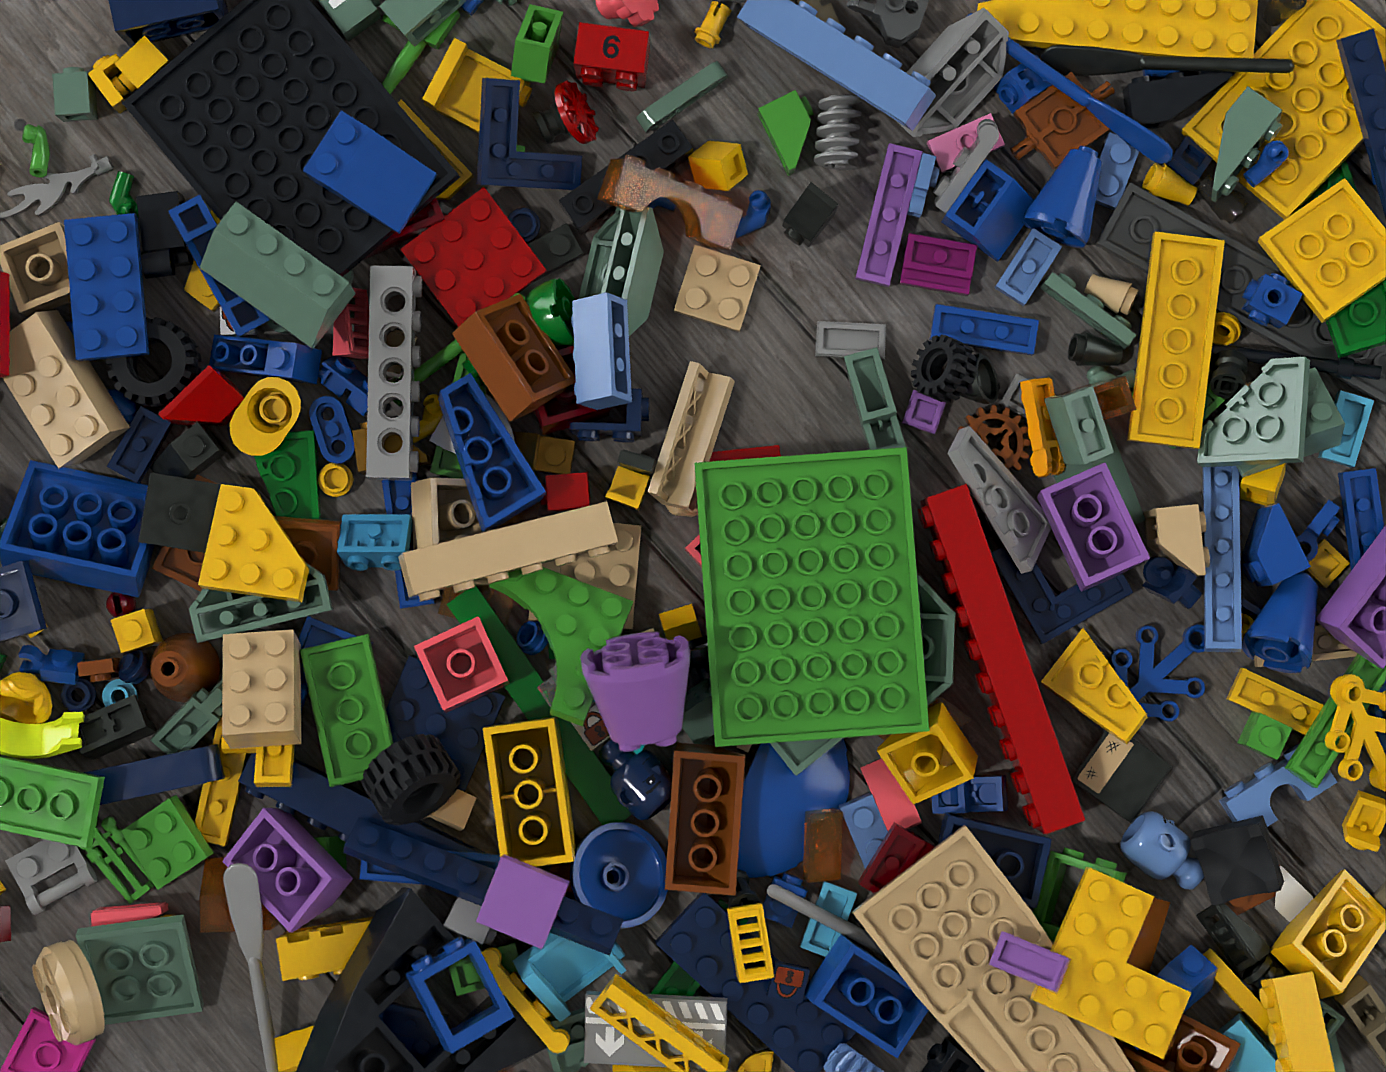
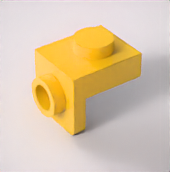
M1358 790L1342 823L1344 839L1352 847L1359 850L1369 849L1378 852L1381 846L1379 836L1386 823V799Z

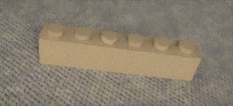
M606 501L404 552L398 558L409 598L419 596L420 602L440 597V590L453 587L454 593L475 588L474 581L487 578L488 583L492 584L509 579L508 572L521 569L522 575H527L543 570V563L555 561L556 566L569 564L577 561L575 555L585 552L589 553L590 558L610 553L609 546L617 543L618 539L608 502Z

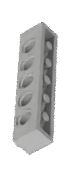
M370 266L366 478L369 480L412 481V472H418L419 452L413 451V437H419L420 421L419 416L413 415L414 402H420V381H414V367H420L421 348L420 346H415V332H421L422 317L421 311H415L416 297L422 296V276H416L413 266ZM396 295L403 296L405 298L404 308L398 312L389 311L387 308L389 299ZM394 330H400L405 335L404 342L398 347L387 345V336ZM393 365H400L404 369L402 379L395 383L387 381L386 372L388 368ZM392 400H400L403 403V411L396 418L387 417L385 413L386 405ZM391 435H399L403 441L401 449L396 453H388L385 450V441Z

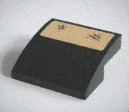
M1105 731L1071 778V781L1132 824L1172 769V766L1134 738L1126 745L1111 733Z

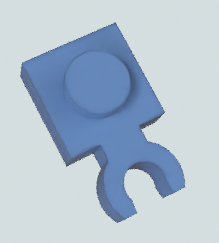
M923 153L921 156L907 212L909 216L920 218L928 188H935L940 167L934 166L936 160L934 155Z

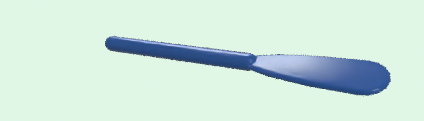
M1008 37V41H1006L1007 54L1081 106L1086 107L1104 125L1150 160L1160 164L1168 163L1172 160L1173 150L1164 139L1110 105L1093 98L1088 92Z

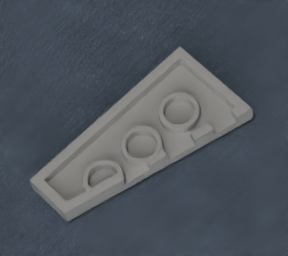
M970 426L959 429L947 454L1020 573L1032 571L1051 530L1043 509Z

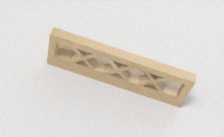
M690 361L647 491L663 505L689 511L694 510L697 501L694 463L710 461L735 383L731 377L709 373L697 362Z

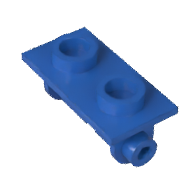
M332 356L323 361V367L318 372V377L321 379L320 383L339 398L343 396L347 389L350 390L352 393L346 400V403L363 417L367 416L368 377L358 371L356 365L346 357Z

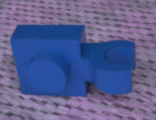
M1330 500L1327 501L1306 530L1296 537L1299 544H1306L1310 548V553L1306 557L1308 562L1312 561L1318 552L1316 540L1320 534L1323 533L1328 537L1340 521L1335 517L1340 507Z
M24 645L19 652V658H27L31 661L23 660L19 671L40 674L41 681L76 685L79 678L77 663L85 662V653L71 652L65 649H50L48 654L45 655L35 646Z

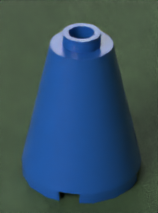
M1085 146L1071 149L1024 213L1022 223L1030 230L1034 228L1044 235L1048 233L1056 237L1054 241L1077 248L1085 247L1090 239L1102 168V161L1097 158L1098 152Z
M1299 572L1281 581L1243 636L1242 650L1250 659L1253 660L1256 655L1265 660L1264 667L1282 673L1296 674L1300 673L1304 666L1307 669L1310 667L1313 657L1318 585L1310 575Z

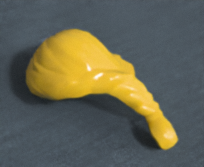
M15 672L0 680L1 718L26 724H42L49 720L52 714L51 694L45 683L38 679L36 675Z

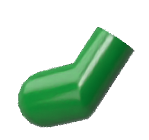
M121 171L117 173L109 197L110 205L117 215L135 213L138 218L137 204L129 194L135 177Z

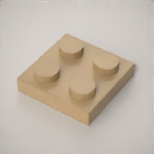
M694 245L674 312L740 333L761 265Z

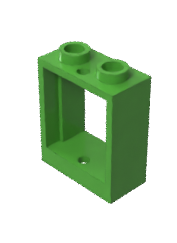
M1064 847L1063 853L1051 851L1044 873L1037 908H1034L1033 914L1049 939L1055 941L1061 926L1052 924L1051 920L1067 865L1083 870L1086 867H1090L1123 883L1127 873L1116 870L1117 863L1098 857L1095 863L1083 860L1085 853Z

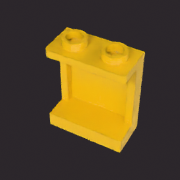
M454 38L422 100L426 107L479 133L482 78L520 80L519 105L521 107H524L529 100L532 88L529 87L530 82L511 76V70L468 49L466 43Z

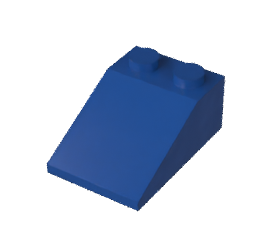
M340 111L303 169L304 173L312 181L398 234L402 232L437 177V173L343 111Z

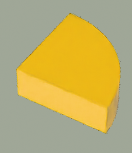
M768 1049L749 1055L740 1064L737 1072H771L774 1052Z

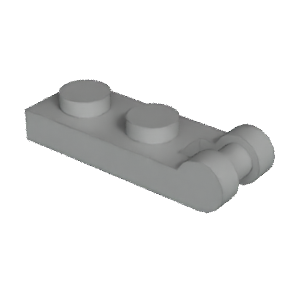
M984 119L978 124V137L969 149L966 147L962 148L953 162V165L956 166L949 178L944 175L933 190V193L936 195L934 198L935 206L945 213L951 208L998 141L999 131L993 120Z

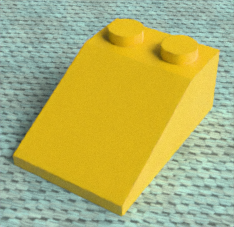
M1343 869L1285 927L1271 947V953L1292 974L1313 971L1319 999L1341 994L1386 930V910Z

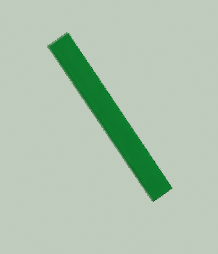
M475 586V588L464 591L446 605L460 624L479 616L510 683L504 687L528 721L556 717L549 714L555 697L521 650V647L480 589ZM558 718L566 775L602 825L624 821L632 814L626 807L620 804L617 796L611 790L610 773L595 752L590 750L572 723Z

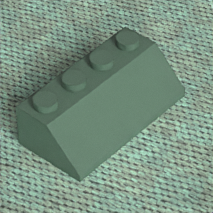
M237 202L233 204L215 227L200 265L201 270L312 349H314L356 294L349 281Z

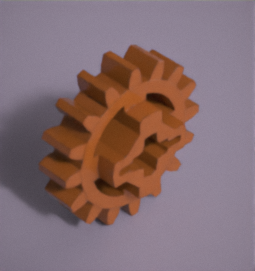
M991 405L987 414L982 407L977 408L976 419L967 415L964 418L966 423L986 445L989 442L986 436L992 438L1002 432L1004 433L999 438L1000 441L997 444L1000 450L994 448L991 451L1008 470L1011 467L1019 471L1022 467L1018 459L1026 460L1029 458V454L1023 451V447L1031 445L1030 440L1023 439V434L1028 431V426L1021 428L1018 426L1022 417L1020 415L1015 416L1013 419L1008 417L1010 413V408L1008 407L1001 414L997 413L996 405ZM996 420L1004 424L999 428H989L983 422ZM959 426L958 429H957V432L959 431V429H962V428H965V427ZM1012 433L1016 441L1014 453L1009 448V436Z

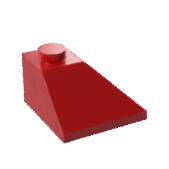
M208 365L158 415L162 419L176 425H195L199 422L204 425L226 426L231 421L234 412L245 398V395L223 372Z

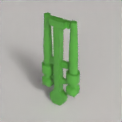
M109 816L104 818L101 823L102 827L108 832L102 834L98 830L97 820L94 834L95 841L92 847H80V849L88 853L86 854L88 859L92 863L95 862L107 879L127 902L131 904L154 887V884L126 842L125 837L121 833L123 829H118L115 819ZM109 836L116 844L119 843L120 847L116 850L106 840ZM100 845L108 856L103 858V853L95 846ZM126 852L150 881L142 885L119 855ZM113 861L134 887L136 891L132 895L108 865L110 862Z

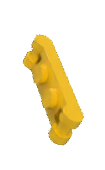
M489 947L481 953L503 995L549 1050L554 1053L565 1051L570 1043L569 1033L565 1029H556L547 1019L551 1013L538 998L532 1001L524 991L528 986L522 981L520 975L516 971L510 974L501 964L502 953L499 949Z

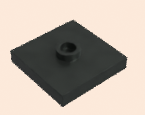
M150 473L138 542L205 553L221 484Z

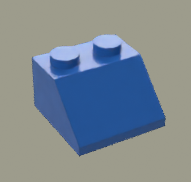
M1280 503L1257 509L1242 553L1245 561L1242 564V569L1249 582H1255L1256 586H1270L1311 567Z

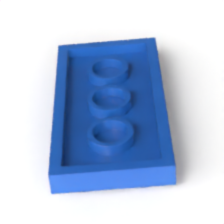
M130 213L64 220L76 360L88 361L149 355L137 215Z

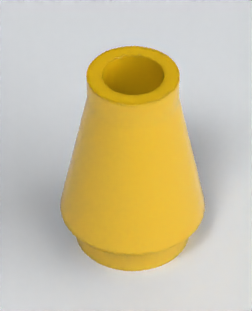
M1154 163L1148 170L1142 185L1144 189L1156 197L1179 202L1186 206L1190 205L1197 193L1196 186L1190 184L1166 164L1159 165Z

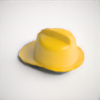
M267 377L259 380L249 390L230 421V436L233 444L241 452L250 456H263L273 452L283 442L301 412V398L297 389L289 381L280 377Z

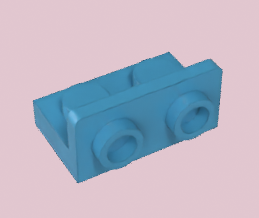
M343 514L337 553L345 566L353 570L363 571L368 567L384 568L390 571L400 570L401 566L398 556L408 552L410 549L412 517L410 514Z

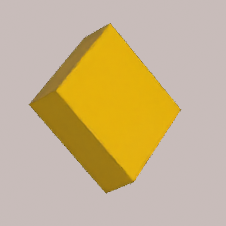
M1322 539L1317 544L1318 552L1315 558L1309 562L1311 567L1305 569V571L1321 587L1327 588L1350 562L1328 541Z

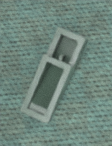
M878 348L844 356L852 394L868 450L906 447Z

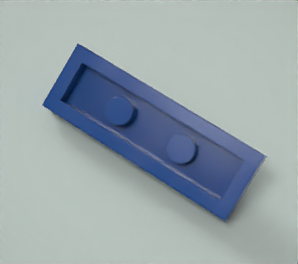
M936 304L929 340H932V337L935 335L939 337L946 335L967 344V346L1033 356L1039 320Z

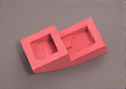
M882 758L860 767L887 831L890 830L894 822L905 829H910L922 823L915 805L912 804Z

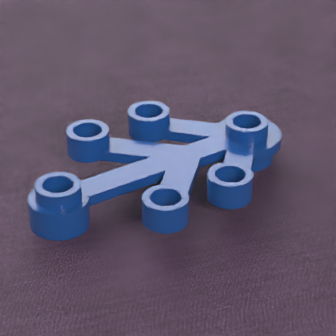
M1149 625L1138 628L1135 634L1136 640L1140 644L1138 682L1129 689L1136 700L1139 701L1148 692L1185 694L1190 698L1201 697L1205 692V684L1200 678L1190 677L1186 680L1163 678L1192 652H1204V625H1191L1186 628L1182 636L1183 641L1154 668V644L1158 640V632ZM1145 629H1149L1153 634L1152 640L1148 643L1144 642L1141 638V633ZM1194 632L1200 633L1202 637L1198 645H1194L1190 641V636ZM1116 649L1110 655V663L1114 667V671L1127 686V668L1132 664L1133 658L1128 650ZM1120 652L1127 656V662L1123 666H1119L1115 661L1116 655ZM1192 681H1196L1199 684V691L1196 694H1191L1188 691V685ZM1165 700L1158 705L1139 703L1148 717H1159L1163 721L1171 722L1179 716V707L1173 701ZM1167 704H1170L1174 709L1173 715L1169 718L1162 714V709Z

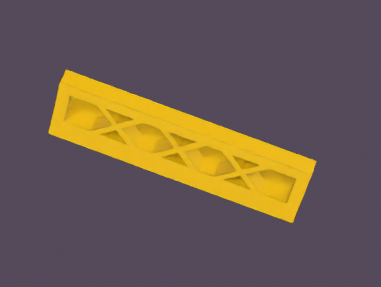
M618 974L612 977L590 1006L591 1011L673 1072H691L689 1060H692L707 1072H726L728 1068V1056ZM608 997L626 1012L612 1014L602 1004ZM632 1018H636L654 1033L639 1034L634 1030ZM620 1019H627L628 1025ZM661 1039L667 1041L683 1054L667 1055L662 1051ZM651 1040H655V1041H656V1046H655L653 1043H651L650 1041H651ZM684 1061L685 1067L678 1062Z

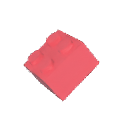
M479 616L414 646L445 713L510 684Z

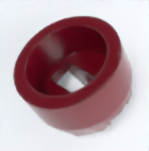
M113 592L107 598L106 608L110 615L117 618L134 612L136 600L134 596ZM116 596H120L123 613H118Z

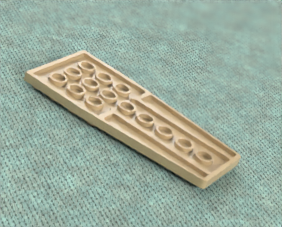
M966 825L960 827L852 911L917 998L984 1072H1135L1113 1036L1030 999L1036 985L1035 983L989 965L1002 931L1048 950H1051L1053 943L1033 912Z

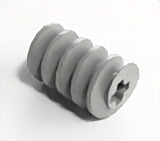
M830 95L819 100L818 107L825 112H821L817 117V121L823 124V126L818 127L816 130V135L822 138L815 143V149L822 152L814 156V162L817 165L832 170L857 169L856 166L848 164V160L858 158V153L849 150V146L859 144V139L850 136V132L860 130V125L851 122V118L861 116L860 111L852 108V105L862 103V99L858 96Z

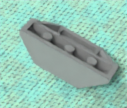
M985 8L949 25L906 72L911 75L913 71H916L931 81L928 87L934 92L936 97L913 131L899 122L897 123L912 137L956 129L1003 77L1006 41H1008L1009 31Z

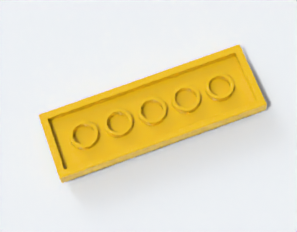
M1156 231L1153 233L1127 441L1200 449L1225 240Z

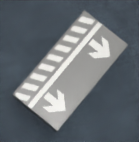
M586 992L584 1063L667 1067L591 1011L590 1006L601 992ZM644 994L726 1055L728 998ZM608 997L602 1004L612 1014L626 1012ZM632 1018L634 1030L639 1034L654 1033L636 1018ZM620 1019L628 1025L627 1019ZM661 1039L662 1051L667 1055L683 1054L667 1041ZM651 1040L650 1042L656 1046V1041ZM689 1060L690 1069H703L692 1060ZM684 1061L678 1062L685 1067Z

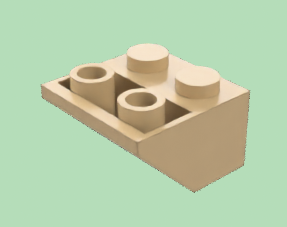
M1199 505L1164 507L1144 511L1147 546L1159 556L1165 557L1171 563L1190 570L1196 576L1206 575L1205 568L1210 566V555L1208 547H1203L1202 533L1206 532V518L1203 511L1199 512Z

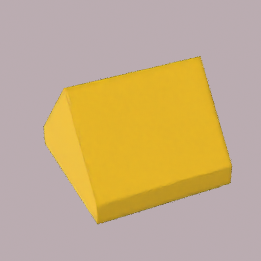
M692 604L659 614L666 639L674 640V637L680 635L686 638L687 641L702 637Z

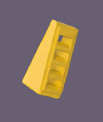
M762 903L727 908L736 977L739 983L773 978V964ZM756 916V923L737 926V919ZM756 931L759 933V937L741 940L739 938V934ZM761 947L760 952L742 954L741 949ZM763 961V966L744 968L746 963Z

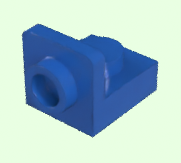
M1021 63L1008 71L994 86V90L999 95L1000 100L1013 114L1017 109L1052 86V84Z
M785 872L782 878L774 875L771 884H777L802 898L806 897L808 892L806 887L801 886L803 883L802 879ZM766 894L762 904L764 917L792 928L798 911Z

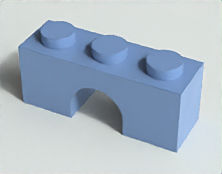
M1297 744L1284 752L1285 759L1276 765L1270 762L1258 768L1254 772L1256 777L1244 784L1243 781H1239L1228 787L1224 791L1226 796L1220 799L1219 802L1232 822L1263 815L1268 827L1278 820L1270 806L1271 794L1278 786L1288 784L1294 789L1299 799L1309 801L1338 782L1331 771L1328 770L1319 786L1312 788L1286 770L1284 767L1299 745Z

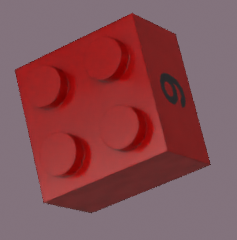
M579 22L573 63L576 78L581 79L582 84L593 87H601L604 82L616 84V88L623 91H637V87L645 88L650 54L649 31Z

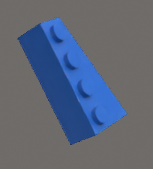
M469 373L440 390L438 401L482 533L495 529L541 501L546 493L545 489L472 374Z

